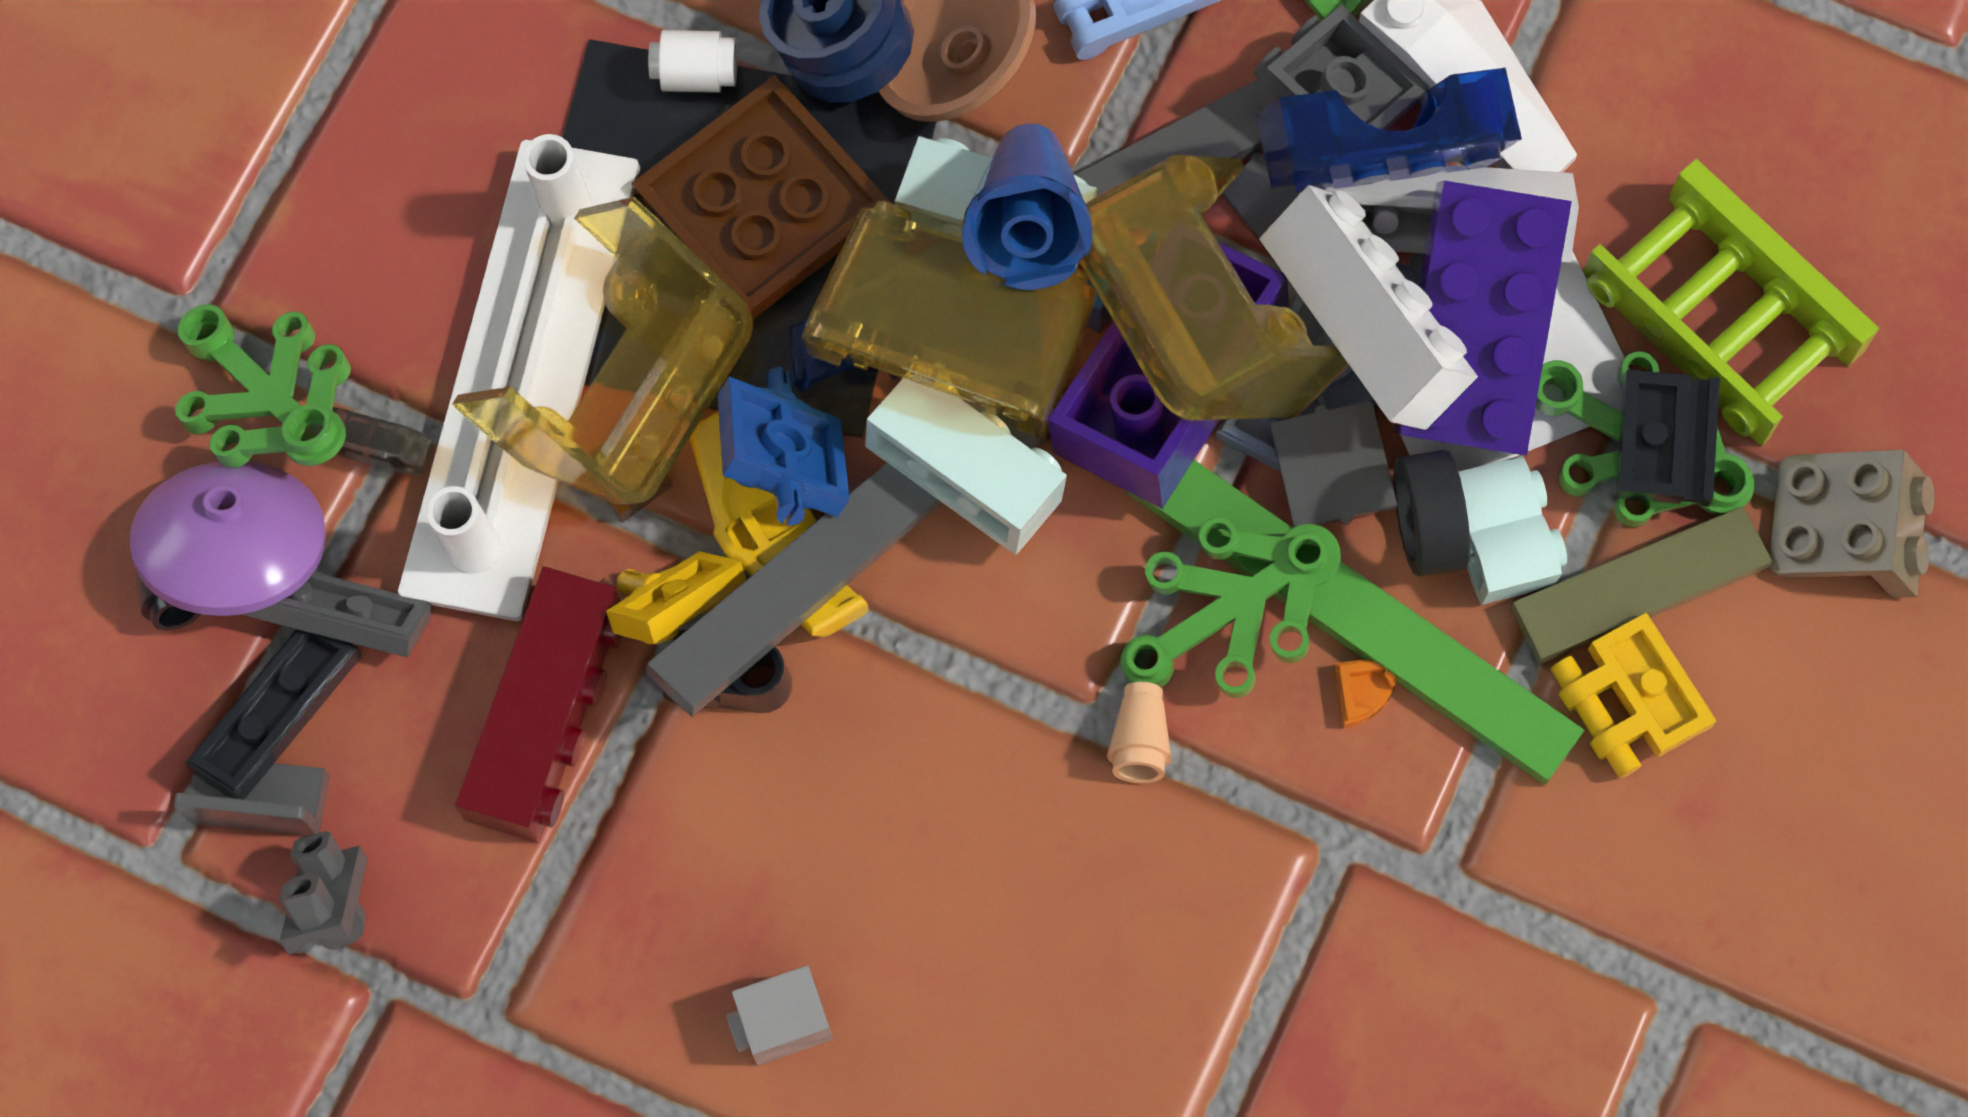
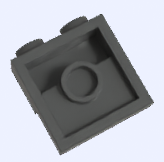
M1340 5L1324 20L1319 19L1316 15L1311 17L1291 40L1293 45L1285 52L1279 46L1269 52L1254 70L1253 74L1259 80L1250 95L1294 136L1307 126L1343 161L1349 164L1420 102L1430 86L1360 23L1345 7Z

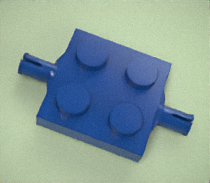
M774 367L766 373L767 388L756 387L728 377L718 393L723 476L734 479L742 486L758 488L774 494L777 501V519L781 523L786 519V525L790 526L800 523L805 516L804 508L816 509L838 517L850 500L841 419L816 410L800 399H797L792 392V374L788 369L783 373V367Z

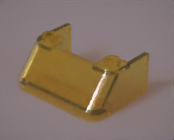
M1173 155L1085 203L1092 221V245L1087 256L1085 253L1079 262L1160 401L1171 412L1186 420L1297 417L1350 366L1335 345H1313L1307 336L1305 323L1291 309L1274 305H1255L1204 220L1202 214L1216 202L1223 191L1245 169L1240 158Z
M635 197L582 208L574 217L584 229L617 258L605 278L603 296L610 313L627 329L570 419L567 421L558 412L549 407H533L511 386L458 394L451 404L525 468L617 505L643 503L656 493L748 344L753 331V318L746 302Z

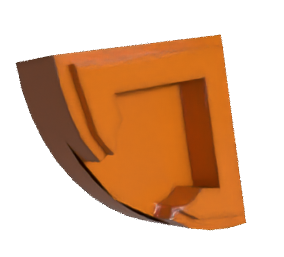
M1366 659L1334 664V675L1343 729L1361 725L1374 717L1372 715L1383 706L1385 707L1387 701H1389L1388 699L1398 678L1375 661Z

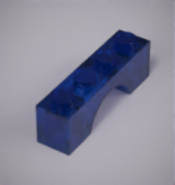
M1506 67L1447 76L1424 92L1419 117L1413 128L1407 131H1388L1366 123L1352 112L1337 90L1279 97L1255 115L1271 188L1295 185V190L1298 194L1308 185L1319 189H1326L1333 185V179L1352 177L1353 185L1376 183L1389 178V171L1408 169L1410 177L1427 176L1445 170L1446 163L1464 161L1465 169L1483 168L1500 162L1502 160L1501 152L1522 140Z

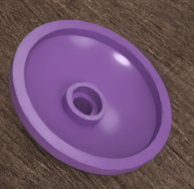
M218 461L186 469L157 486L142 502L135 514L130 530V549L132 560L140 579L160 599L172 606L197 614L230 616L246 614L272 606L302 587L321 561L325 547L326 532L323 513L318 501L311 491L294 476L273 466L248 461L238 468H228L222 466Z

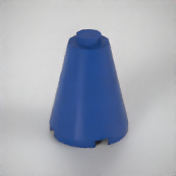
M1038 124L1018 125L1005 133L963 218L962 243L972 265L985 276L986 271H989L996 276L1004 278L1005 286L1015 289L1035 290L1061 283L1076 271V264L1083 258L1085 253L1087 256L1092 245L1091 216L1061 143L1050 129Z

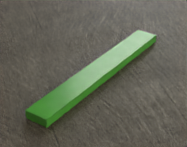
M1196 460L1192 462L1163 509L1126 491V494L1199 545H1201L1199 540L1200 528L1204 522L1213 517L1229 519L1238 530L1276 537H1283L1292 529L1290 525ZM1217 529L1209 534L1207 542L1213 547H1223L1230 541L1231 534L1226 530ZM1305 545L1298 550L1296 558L1304 564H1311L1319 558L1320 550L1315 546ZM1232 554L1229 558L1222 559V561L1242 575L1250 577L1272 564ZM1342 561L1335 576L1329 582L1315 588L1309 622L1362 659H1370L1384 667L1398 678L1397 683L1544 786H1546L1585 731ZM1289 585L1273 595L1285 605Z

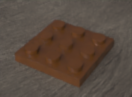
M775 74L631 183L634 194L748 323L892 212L891 201Z

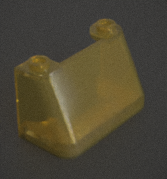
M877 201L874 209L868 207L861 208L810 312L801 337L809 355L840 366L842 358H846L847 354L850 353L855 367L867 370V367L871 366L983 406L986 413L998 416L1000 408L1003 406L1002 414L1018 421L1016 425L1017 430L1046 440L1049 432L1048 418L1061 400L1097 301L1096 290L1087 285L1090 278L1089 275L1076 269L1066 280L1047 288L1035 290L1015 289L1005 286L1004 278L996 276L989 271H986L985 276L978 271L965 253L962 238L910 221L912 214L909 211L888 202Z

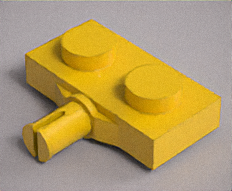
M699 551L677 566L660 573L652 572L646 574L637 572L634 569H625L626 573L621 572L618 576L617 589L622 595L628 597L608 609L606 613L614 634L640 640L646 644L666 642L679 633L681 626L698 615L711 611L746 581L742 563L740 560Z

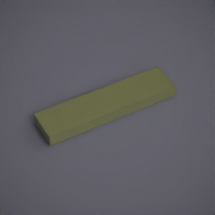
M1744 506L1514 601L1510 609L1539 665L1592 643L1646 612L1650 618L1768 569L1773 561Z

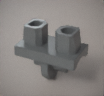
M328 831L298 838L293 843L290 855L298 869L296 877H292L282 886L279 902L286 912L280 936L281 944L287 954L299 952L306 944L315 940L321 941L322 945L329 950H336L340 946L356 942L363 935L367 918L364 909L358 903L368 860L360 845L340 850L332 834Z

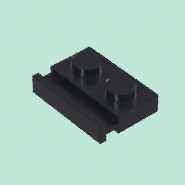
M1626 370L1623 377L1616 498L1680 504L1681 501L1699 503V506H1710L1714 495L1720 378L1710 377L1709 380L1691 379V375Z

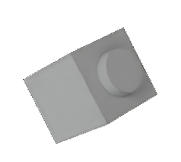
M808 965L732 991L738 1010L726 1014L735 1045L738 1052L751 1049L758 1066L833 1040Z

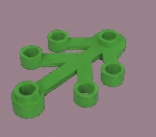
M210 304L200 305L189 310L181 318L178 324V336L190 354L198 359L218 362L248 391L208 395L202 391H192L185 394L179 399L175 407L176 417L184 428L191 434H203L211 430L218 420L274 416L283 425L245 431L238 425H226L219 428L212 435L209 446L222 466L238 468L246 464L253 454L286 452L290 459L299 465L314 466L330 460L342 448L346 438V428L341 418L332 409L336 386L342 384L348 378L351 372V365L338 346L325 344L316 348L310 354L307 366L313 376L306 405L301 406L293 399L301 353L312 346L316 336L313 327L304 314L296 311L288 312L281 315L273 324L272 334L276 339L270 375L233 342L234 329L219 307ZM300 329L297 334L288 337L291 332ZM336 362L331 368L322 370L327 364ZM204 408L201 413L191 417L195 411ZM238 442L233 449L225 451L229 445Z
M1632 352L1624 358L1619 366L1617 379L1623 388V377L1626 370H1628V366L1637 364L1644 367L1646 371L1659 372L1658 363L1652 355L1646 352ZM1561 360L1544 363L1535 408L1550 416H1560L1568 413L1619 442L1621 412L1584 392L1582 376L1572 364ZM1548 384L1558 386L1564 394V399L1560 401L1548 399L1543 393V386ZM1717 427L1715 477L1723 478L1728 482L1730 493L1721 495L1714 491L1713 501L1710 506L1700 507L1708 513L1721 516L1746 506L1754 492V478L1750 468L1742 459L1725 452ZM1619 450L1593 457L1586 454L1570 456L1564 462L1558 474L1561 488L1572 496H1584L1592 491L1596 483L1617 478ZM1574 466L1584 468L1589 474V482L1585 484L1574 482L1569 475V468ZM1617 498L1614 504V514L1621 524L1637 528L1646 524L1653 514L1694 504L1699 505V503L1681 501L1680 504L1640 500L1645 506V513L1634 515L1627 511L1625 499Z
M1213 517L1204 522L1199 531V540L1207 556L1222 560L1235 554L1272 563L1252 577L1182 564L1177 555L1171 552L1154 554L1148 560L1145 567L1148 583L1154 591L1160 594H1172L1176 591H1183L1218 599L1158 638L1152 635H1142L1127 643L1121 655V666L1129 683L1149 682L1163 687L1173 675L1174 659L1235 620L1227 657L1222 659L1217 665L1215 677L1219 689L1226 696L1241 698L1248 695L1253 690L1256 682L1252 665L1266 600L1288 585L1284 619L1272 629L1270 644L1274 655L1283 662L1294 663L1303 659L1310 648L1307 625L1315 588L1329 582L1337 573L1341 562L1338 541L1330 531L1322 526L1302 524L1290 529L1283 537H1276L1238 530L1233 522L1224 517ZM1223 529L1231 534L1228 544L1219 548L1211 546L1207 542L1209 534L1214 530ZM1305 545H1312L1320 550L1319 558L1311 564H1304L1296 558L1298 550ZM1171 564L1177 568V574L1174 579L1165 583L1157 581L1154 578L1155 570L1160 565ZM1292 631L1298 633L1302 637V643L1296 650L1285 651L1278 646V640L1285 632ZM1143 650H1152L1158 654L1157 663L1150 669H1140L1135 665L1136 656ZM1232 667H1241L1247 671L1248 677L1240 686H1229L1224 682V675L1227 670Z

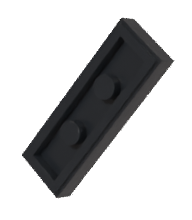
M296 629L185 763L189 771L228 797L245 800L360 660L361 654L358 647L349 642Z

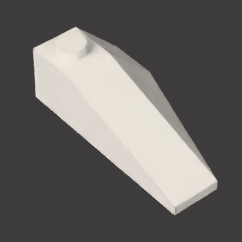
M1374 0L1361 12L1359 22L1430 86L1420 103L1494 166L1501 169L1564 172L1576 160V151L1481 0Z

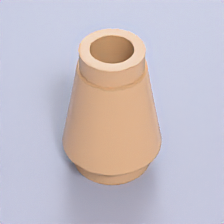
M1134 682L1126 685L1124 688V697L1108 749L1107 759L1113 764L1112 772L1114 776L1127 782L1151 783L1159 781L1164 777L1165 767L1172 761L1164 701L1162 700L1163 689L1156 684Z

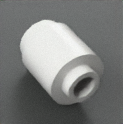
M662 30L660 42H650L649 44L650 79H660L662 91L721 92L722 86L735 87L737 81L736 38L722 37L721 31Z

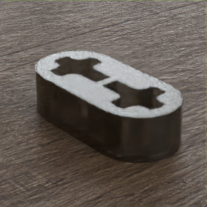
M333 407L332 411L338 414L346 428L344 444L336 455L401 473L413 475L423 473L433 445V441L428 436L401 424Z

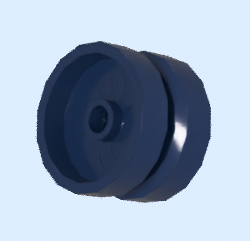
M761 0L759 18L763 35L774 51L781 57L791 75L808 95L829 103L854 102L877 93L899 74L911 54L914 28L909 11L902 0Z

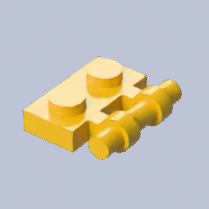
M1647 612L1590 644L1588 651L1599 667L1584 676L1572 656L1559 661L1550 669L1563 689L1559 692V696L1568 711H1577L1594 738L1590 742V746L1599 760H1608L1619 779L1632 774L1642 766L1629 746L1632 742L1644 737L1656 758H1659L1711 729L1717 722ZM1610 688L1614 690L1630 715L1629 718L1617 725L1598 698L1599 694Z

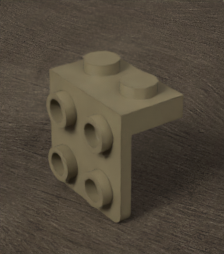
M1905 450L1800 454L1785 457L1779 465L1769 554L1773 562L1769 566L1770 569L1781 578L1872 576L1892 598L1917 597L1919 575H1924L1929 565L1928 544L1923 537L1925 515L1932 513L1935 502L1934 486L1931 478L1921 470Z

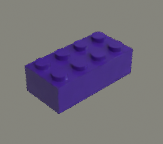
M1446 180L1436 183L1419 287L1430 298L1432 307L1429 311L1439 325L1452 331L1465 345L1467 353L1463 357L1478 377L1426 430L1395 423L1393 432L1403 436L1527 456L1572 201Z
M1178 223L1048 418L1054 454L1163 509L1289 313L1288 279L1286 276L1257 260Z

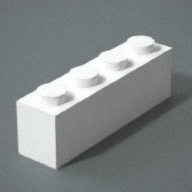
M1325 158L1322 189L1332 193L1341 190L1353 197L1365 211L1366 215L1362 221L1370 232L1383 239L1395 252H1425L1436 183L1446 180L1572 201L1561 261L1571 263L1579 210L1573 173L1353 159L1347 164L1341 158Z
M1308 185L1259 240L1388 420L1393 423L1426 430L1478 377L1463 357L1467 353L1466 347L1452 331L1439 325L1429 311L1432 307L1430 298L1418 285L1410 280H1406L1395 264L1399 261V258L1392 247L1380 237L1373 235L1364 224L1362 219L1366 214L1361 205L1344 191L1337 190L1335 193Z

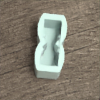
M1523 455L1459 471L1470 531V560L1467 570L1480 604L1496 602L1555 585L1562 574L1561 567L1567 564V553L1560 532L1557 529L1550 530L1542 515L1541 508L1547 506V492L1541 474L1537 470H1529Z

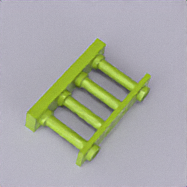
M1696 158L1679 173L1668 200L1673 204L1674 211L1619 260L1599 244L1591 251L1583 273L1587 279V287L1595 299L1606 307H1615L1685 375H1691V379L1709 380L1710 377L1720 378L1718 406L1722 409L1723 418L1735 432L1745 437L1750 436L1762 446L1771 438L1783 418L1772 406L1826 356L1837 357L1845 366L1849 367L1866 351L1880 328ZM1691 228L1694 230L1700 229L1718 246L1719 253L1662 303L1636 277ZM1736 270L1739 272L1745 271L1763 288L1764 295L1707 345L1681 319ZM1781 313L1791 314L1809 331L1810 338L1753 389L1727 362Z

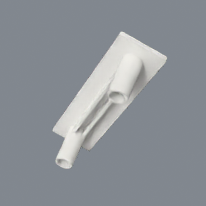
M545 134L533 140L521 142L399 585L398 593L400 596L426 601L433 606L511 621L522 620L634 195L631 183L638 178L640 166L636 159L571 148L564 138L554 134Z

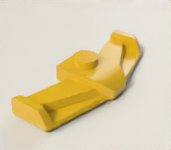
M719 411L687 428L715 525L714 538L727 558L740 560L743 569L752 576L817 521L810 509L804 508L805 516L800 523L789 526L786 525V519L781 523L777 519V501L774 494L758 488L742 486L734 479L723 476ZM846 585L805 620L801 626L812 636L827 637L867 614L869 611L868 604L861 595H857Z

